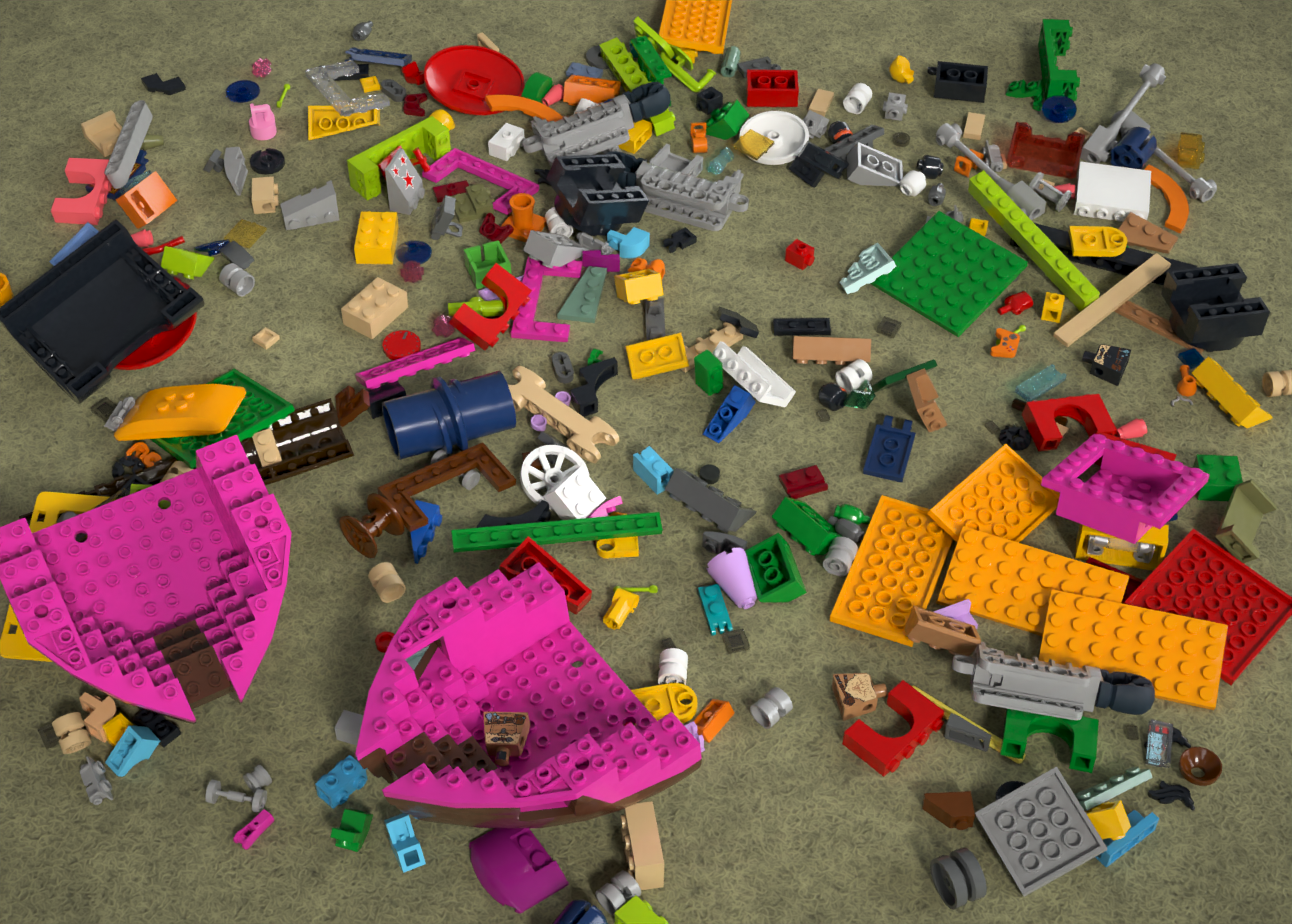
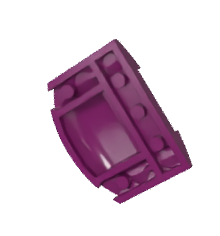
M494 828L469 843L472 867L483 888L501 905L504 906L506 904L516 908V913H523L569 885L557 862L552 860L530 828Z

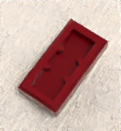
M465 180L433 187L437 203L442 202L445 195L453 196L466 193V187L469 184Z

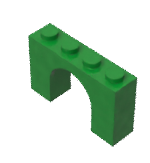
M1007 709L1000 755L1023 759L1029 736L1035 733H1050L1062 738L1070 748L1069 769L1092 773L1097 754L1099 720L1083 716L1081 720H1069Z

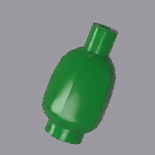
M849 504L836 505L833 515L837 519L846 518L858 525L861 523L869 525L872 517L864 515L860 508Z

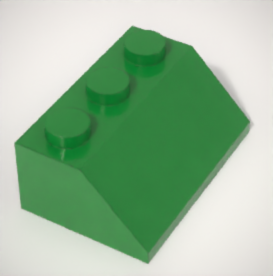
M785 497L772 515V518L777 521L776 525L780 529L790 532V537L794 541L805 545L804 549L813 556L815 554L825 555L828 553L833 539L843 537L841 534L836 533L833 525L829 524L824 517L804 501Z
M779 533L745 550L755 591L760 602H790L807 593L791 548Z

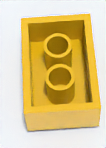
M361 212L354 245L356 264H393L399 230L397 212Z

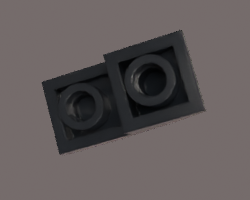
M142 709L140 713L132 718L137 726L148 727L160 740L159 745L163 748L181 735L179 728L166 720L164 715Z

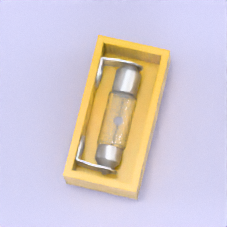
M1080 524L1076 539L1075 559L1087 560L1091 557L1107 564L1154 570L1164 559L1168 546L1169 525H1164L1161 529L1152 526L1133 544Z

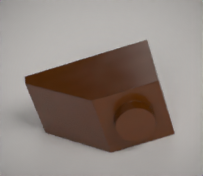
M971 791L924 793L922 809L945 826L958 830L973 827L975 812Z

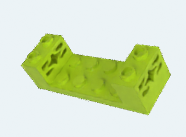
M431 116L348 159L350 187L367 201L377 197L382 193L380 177L383 176L377 165L397 146L401 145L409 159L416 158L412 150L419 147L422 154L426 153L434 161H437L451 151L449 129Z

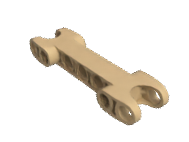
M517 366L512 371L518 383L508 385L515 411L519 412L524 407L534 415H543L547 419L548 425L568 438L567 446L581 458L597 463L601 459V454L595 447V444L605 443L615 446L619 442L617 432L604 420L597 416L587 420L545 391L546 384L544 380L533 371L523 366Z

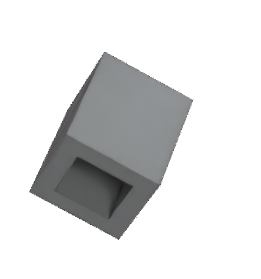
M343 710L335 726L337 740L357 745L364 715Z

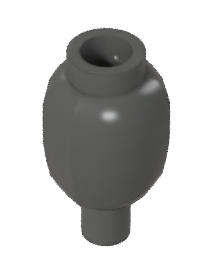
M368 21L357 24L353 29V38L356 41L365 40L372 31L373 23Z
M942 183L933 186L929 191L928 201L932 206L941 205L944 201L946 190Z
M834 516L829 518L828 523L834 526L837 534H841L843 537L857 543L863 539L864 532L861 531L862 529L858 524L846 518L837 519Z

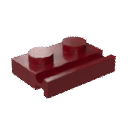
M817 465L779 475L780 483L789 498L792 499L828 490V484L825 483V479Z

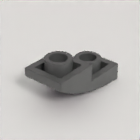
M235 241L219 250L224 258L229 260L230 263L238 265L243 270L254 262L253 257Z
M705 531L703 533L702 547L710 553L720 554L725 550L729 554L733 552L732 548L747 550V541L725 533Z

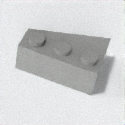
M332 180L326 182L327 185L319 189L316 187L311 189V192L304 196L300 194L280 204L286 230L339 220L336 193Z

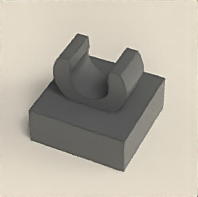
M215 149L203 170L210 173L213 168L216 172H221L224 167V159L219 158L222 152Z

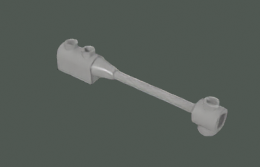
M1156 63L1150 66L1144 65L1139 74L1143 82L1142 86L1116 121L1107 128L1101 125L1098 126L1083 146L1080 159L1095 164L1107 161L1110 155L1108 151L1112 150L1118 143L1116 137L1126 117L1149 87L1153 88L1157 84L1162 85L1166 76L1164 75L1165 70L1161 65Z
M1120 110L1113 115L1110 124L1116 121V119L1119 117L1123 110ZM1131 111L1121 124L1119 131L1121 132V137H1123L1133 127L1139 126L1150 130V125ZM1158 147L1156 148L1154 154L1191 185L1189 191L1191 198H1198L1202 202H1206L1214 196L1217 191V185L1214 180L1195 179Z
M945 123L937 130L936 142L938 145L942 146L945 144L949 148L957 147L982 171L984 170L1031 220L1045 213L1046 201L1021 180L1014 185L1001 178L959 141L962 130L958 124L950 125Z

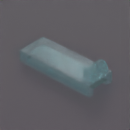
M1052 364L1016 386L1015 392L1027 402H1030L1064 382L1067 375L1059 373L1055 369V365Z

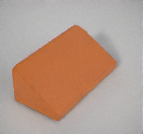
M712 699L694 720L697 725L698 735L702 734L706 742L710 743L735 714L728 701Z

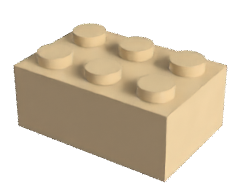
M377 277L341 308L343 325L370 339L375 338L408 308L407 292Z
M653 801L636 803L625 808L624 815H620L622 826L620 828L622 842L625 843L624 855L625 861L628 862L629 866L628 873L636 880L641 890L664 887V859Z

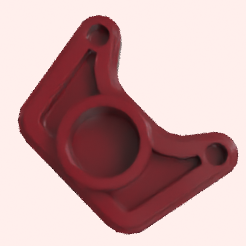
M427 94L406 95L403 106L404 114L425 116V110L420 107V104L427 101Z
M492 213L486 215L479 229V232L492 242L499 240L500 244L514 231L510 224L502 227L495 223V216Z

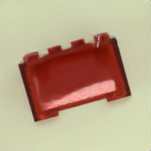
M1016 122L1006 163L1011 168L1073 179L1077 174L1085 135L1079 132H1072L1068 134L1066 141L1060 138L1033 135L1032 127L1028 123Z

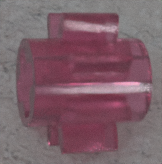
M260 57L252 64L254 68L252 73L257 78L260 75L264 78L272 71L269 67L272 63L267 58L263 60Z
M408 261L403 264L401 277H404L405 282L415 283L422 280L421 275H424V268L420 267L419 262Z
M442 314L433 321L434 328L432 330L437 337L443 335L444 338H447L455 332L456 329L449 324L452 316Z

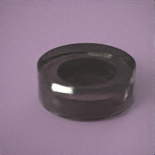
M898 132L893 135L892 142L898 147H905L910 143V136L907 133Z

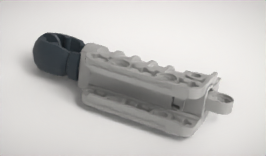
M650 82L633 89L632 92L622 93V95L612 98L609 102H601L596 107H588L587 110L580 113L577 111L569 117L564 116L556 122H547L546 119L541 120L534 116V120L531 121L534 136L523 140L524 150L527 153L541 150L552 167L556 156L593 155L615 147L630 139L628 130L634 128L633 122L636 123L641 121L642 118L647 119L665 112L670 104V93L667 87L660 82Z
M611 151L606 153L616 154L626 167L624 172L620 173L617 180L621 189L639 186L649 199L644 212L707 230L719 231L723 228L732 211L744 212L748 209V197L739 194L741 180L744 176L741 170L734 171L731 177L725 176L723 181L712 182L704 178L701 179L693 175L683 174L679 171L676 172L668 168L657 167L647 163L646 159H636L635 156L623 152Z
M985 642L977 645L972 657L955 655L951 666L954 671L971 675V698L977 703L1069 720H1081L1083 711L1093 712L1094 705L1104 709L1109 706L1111 710L1121 713L1142 715L1151 709L1155 700L1153 684L1143 676L1115 671L1109 673L1107 670L1086 665L1078 668L1073 667L1069 662L1061 665L1056 664L1052 659L1048 662L1038 661V658L1035 656L1032 659L1021 658V655L1018 653L1015 656L1004 655V652L1001 650L986 647Z

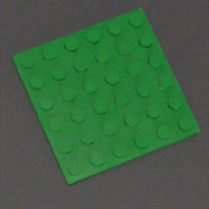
M938 211L892 257L896 267L890 273L877 277L870 284L959 337L1027 267L1028 261Z
M232 369L206 383L241 386L246 390L245 397L224 431L213 435L156 438L150 440L192 469L196 468V450L237 435L241 442L246 438L254 436L258 431L270 427L274 422L286 418L295 410L290 402L238 370Z

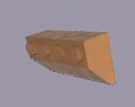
M792 336V359H796V363L808 364V360H816V364H827V361H835V365H846V361H856L857 359L870 362L871 339Z

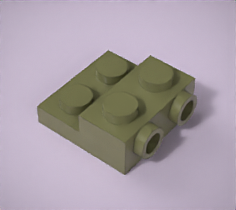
M483 183L466 187V193L450 196L456 198L455 214L459 223L484 218L488 213L494 215L493 202L495 200L490 198L489 187H484Z

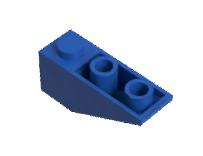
M734 385L703 432V435L720 443L747 417L756 403L752 395Z
M416 500V505L428 518L427 525L411 532L414 561L418 564L420 558L426 555L428 542H432L434 539L436 526L439 527L441 525L442 515L440 514L439 505Z

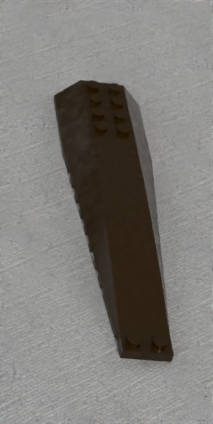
M331 398L295 409L286 418L280 419L266 428H271L282 459L281 462L262 467L253 438H246L240 442L250 464L255 463L265 485L354 456L348 439L346 440ZM175 457L165 462L160 460L154 462V466L147 469L139 468L134 470V474L149 484L156 485L167 474L171 465L179 460ZM134 474L124 478L123 475L114 478L111 483H101L94 486V490L89 492L84 490L76 494L114 497ZM33 512L21 515L19 519L25 518L30 526ZM39 513L37 522H44L46 514Z

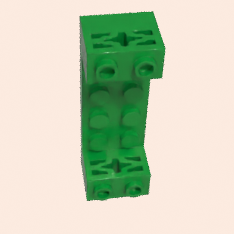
M1042 20L1038 51L1042 81L1045 84L1043 87L1045 106L1073 107V102L1077 100L1076 88L1080 86V77H1077V71L1058 70V66H1056L1057 56H1066V50L1070 49L1069 37H1072L1073 27H1070L1069 20Z

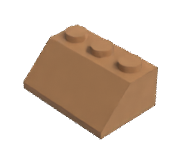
M913 606L904 628L909 640L916 643L921 641L928 643L930 647L937 650L941 648L949 650L953 655L969 656L976 649L977 645L981 643L974 625Z

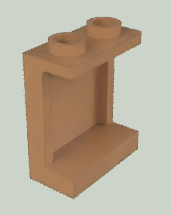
M925 368L907 375L916 409L927 430L933 432L947 426L943 414L936 401L933 400L939 396Z

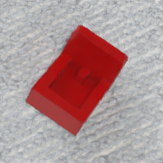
M415 61L401 68L407 83L416 85L424 83V70H419Z

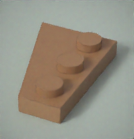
M1132 212L1129 213L1118 229L1126 235L1127 245L1141 246L1168 254L1178 241L1177 236Z

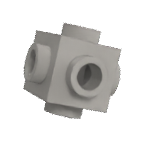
M889 92L888 100L884 101L883 104L885 119L902 121L903 114H907L908 104H905L906 95Z
M809 110L802 121H804L808 128L809 137L813 139L814 136L821 138L824 135L829 119Z

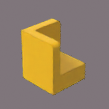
M122 713L102 726L107 741L114 748L129 725L134 726Z

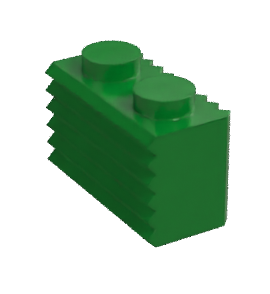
M705 350L695 356L696 384L705 393H708V396L719 393L724 388L723 363L709 350Z

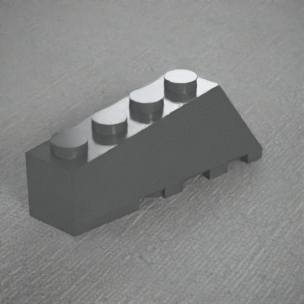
M676 468L665 487V490L671 493V498L679 502L682 500L686 503V508L694 512H700L703 519L708 522L714 521L718 524L717 528L726 533L728 531L736 532L757 512L752 508L740 507L741 502L728 496L723 497L724 492L713 486L706 487L708 484L706 481L685 469Z

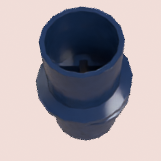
M501 371L463 381L450 379L447 383L441 376L432 378L429 390L382 402L385 427L392 449L398 460L440 448L446 454H451L452 447L455 444L460 451L468 449L469 440L516 427L514 403L508 384Z

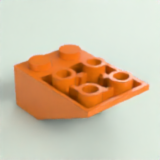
M155 171L117 198L116 201L136 228L140 229L174 204L177 199Z

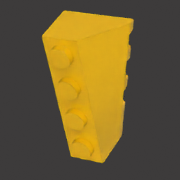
M308 106V140L367 126H380V108L378 106Z
M1209 356L1192 372L1197 378L1196 383L1202 389L1205 387L1208 390L1206 394L1212 400L1220 402L1219 408L1226 414L1230 413L1233 416L1231 420L1238 427L1242 425L1250 428L1273 418L1268 412L1260 408L1261 405L1250 395L1245 394L1247 391L1236 381L1233 382L1234 378Z

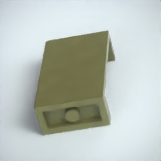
M1252 479L1237 484L1234 487L1215 537L1242 563L1258 559L1260 552L1252 542L1263 514L1276 510L1277 506Z

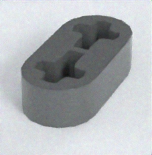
M391 79L381 82V90L386 96L395 102L405 100L407 94L404 87Z
M564 352L555 353L552 356V366L556 378L560 383H570L574 379L570 358Z

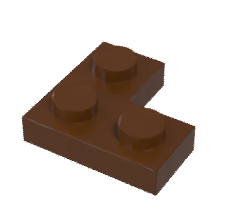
M348 385L335 396L336 412L341 427L352 422L358 415L370 407L369 392L365 389L355 394V389Z

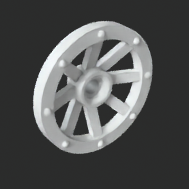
M546 445L533 450L525 458L520 471V481L526 495L538 505L541 500H546L535 490L546 488L548 492L568 472L580 466L588 476L589 472L582 458L574 451L559 445ZM546 455H558L554 468H550ZM565 457L574 466L562 472L560 469ZM539 458L545 473L532 467V462ZM528 473L534 475L542 481L531 484L529 481Z

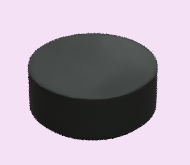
M705 465L700 469V479L708 484L718 482L720 478L718 467Z

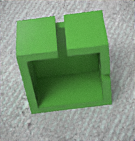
M499 240L483 244L484 261L481 259L480 245L464 249L465 267L476 289L486 287L481 282L495 263L511 274V263Z

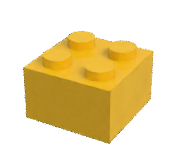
M645 269L614 276L617 298L624 300V302H629V304H638L643 299H647V301L657 300L658 296L664 295L661 274L654 270Z

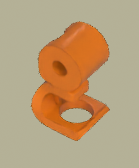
M706 122L691 123L690 136L692 138L693 153H707ZM697 125L703 126L702 129H694Z
M970 149L977 157H979L983 161L984 154ZM965 155V157L958 156L956 158L954 171L969 177L971 168H978ZM960 161L963 162V165H962L961 168H960V166H959V162H960Z
M635 258L628 269V273L651 269L661 274V280L665 275V264L660 259L651 261L648 265L647 260Z
M137 442L126 451V455L131 456L136 450L135 457L143 462L145 469L154 466V462L162 460L161 456L156 452L150 453L147 444L144 442Z

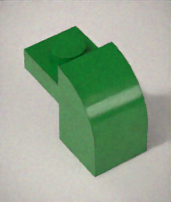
M540 72L532 74L527 80L521 96L542 103V98L554 85L552 84V78Z
M352 808L344 809L340 827L332 828L330 836L337 839L335 846L358 852L362 848L369 832L373 814Z

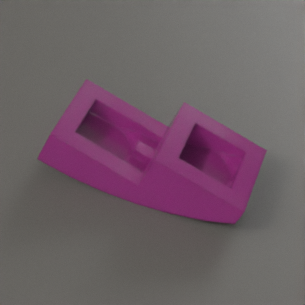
M601 250L582 251L584 267L607 268V272H620L619 254L601 255Z

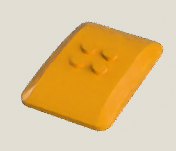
M222 384L172 386L151 390L135 401V405L129 410L123 419V423L115 431L114 437L117 441L218 434L226 429L245 397L246 390L241 386Z

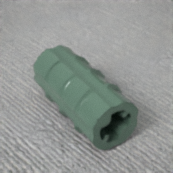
M735 46L728 47L724 54L723 63L721 64V74L724 77H733L737 71L741 52Z

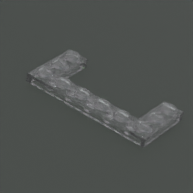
M353 60L305 70L306 77L340 116H350L353 113H365L368 110L383 109L386 106H390V99L384 93L350 99L333 79L359 73V66Z

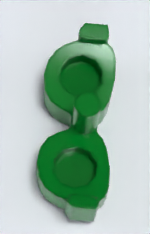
M1043 91L1040 95L1034 96L1032 108L1036 111H1040L1042 108Z
M593 349L590 358H588L587 366L594 364V362H601L602 360L597 358L600 354H603V351Z

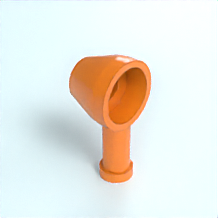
M1182 365L1179 368L1182 379L1177 384L1176 389L1183 396H1193L1197 390L1196 379L1189 375V366Z

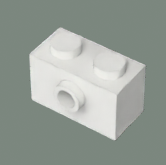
M506 123L488 142L489 155L508 161L511 156L515 155L520 146H523L522 142L526 139L524 137V129Z

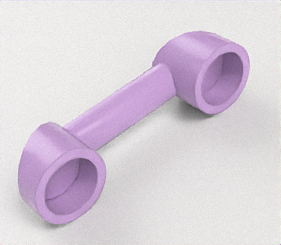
M564 391L558 392L555 398L569 407L571 400L569 393ZM534 415L531 418L530 426L536 431L546 430L547 419L543 415Z

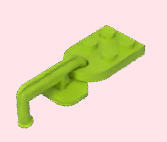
M638 16L633 21L636 32L635 36H646L669 71L692 92L697 93L701 91L713 76L716 75L715 71L707 69L706 75L697 82L681 68L684 66L689 71L693 70L692 60L679 47L668 44ZM674 56L676 57L675 59L678 61L677 64H675L671 60Z

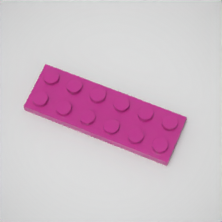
M460 337L356 373L355 377L357 382L364 387L375 389L380 387L381 383L395 382L404 375L407 377L413 376L417 373L416 371L432 369L438 363H449L458 356L460 358L470 355V352L475 351L474 343Z

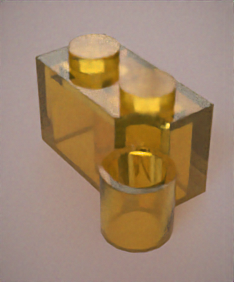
M1180 133L1177 145L1178 165L1180 167L1199 169L1200 163H1204L1205 153L1202 152L1204 151L1205 142H1202V135Z

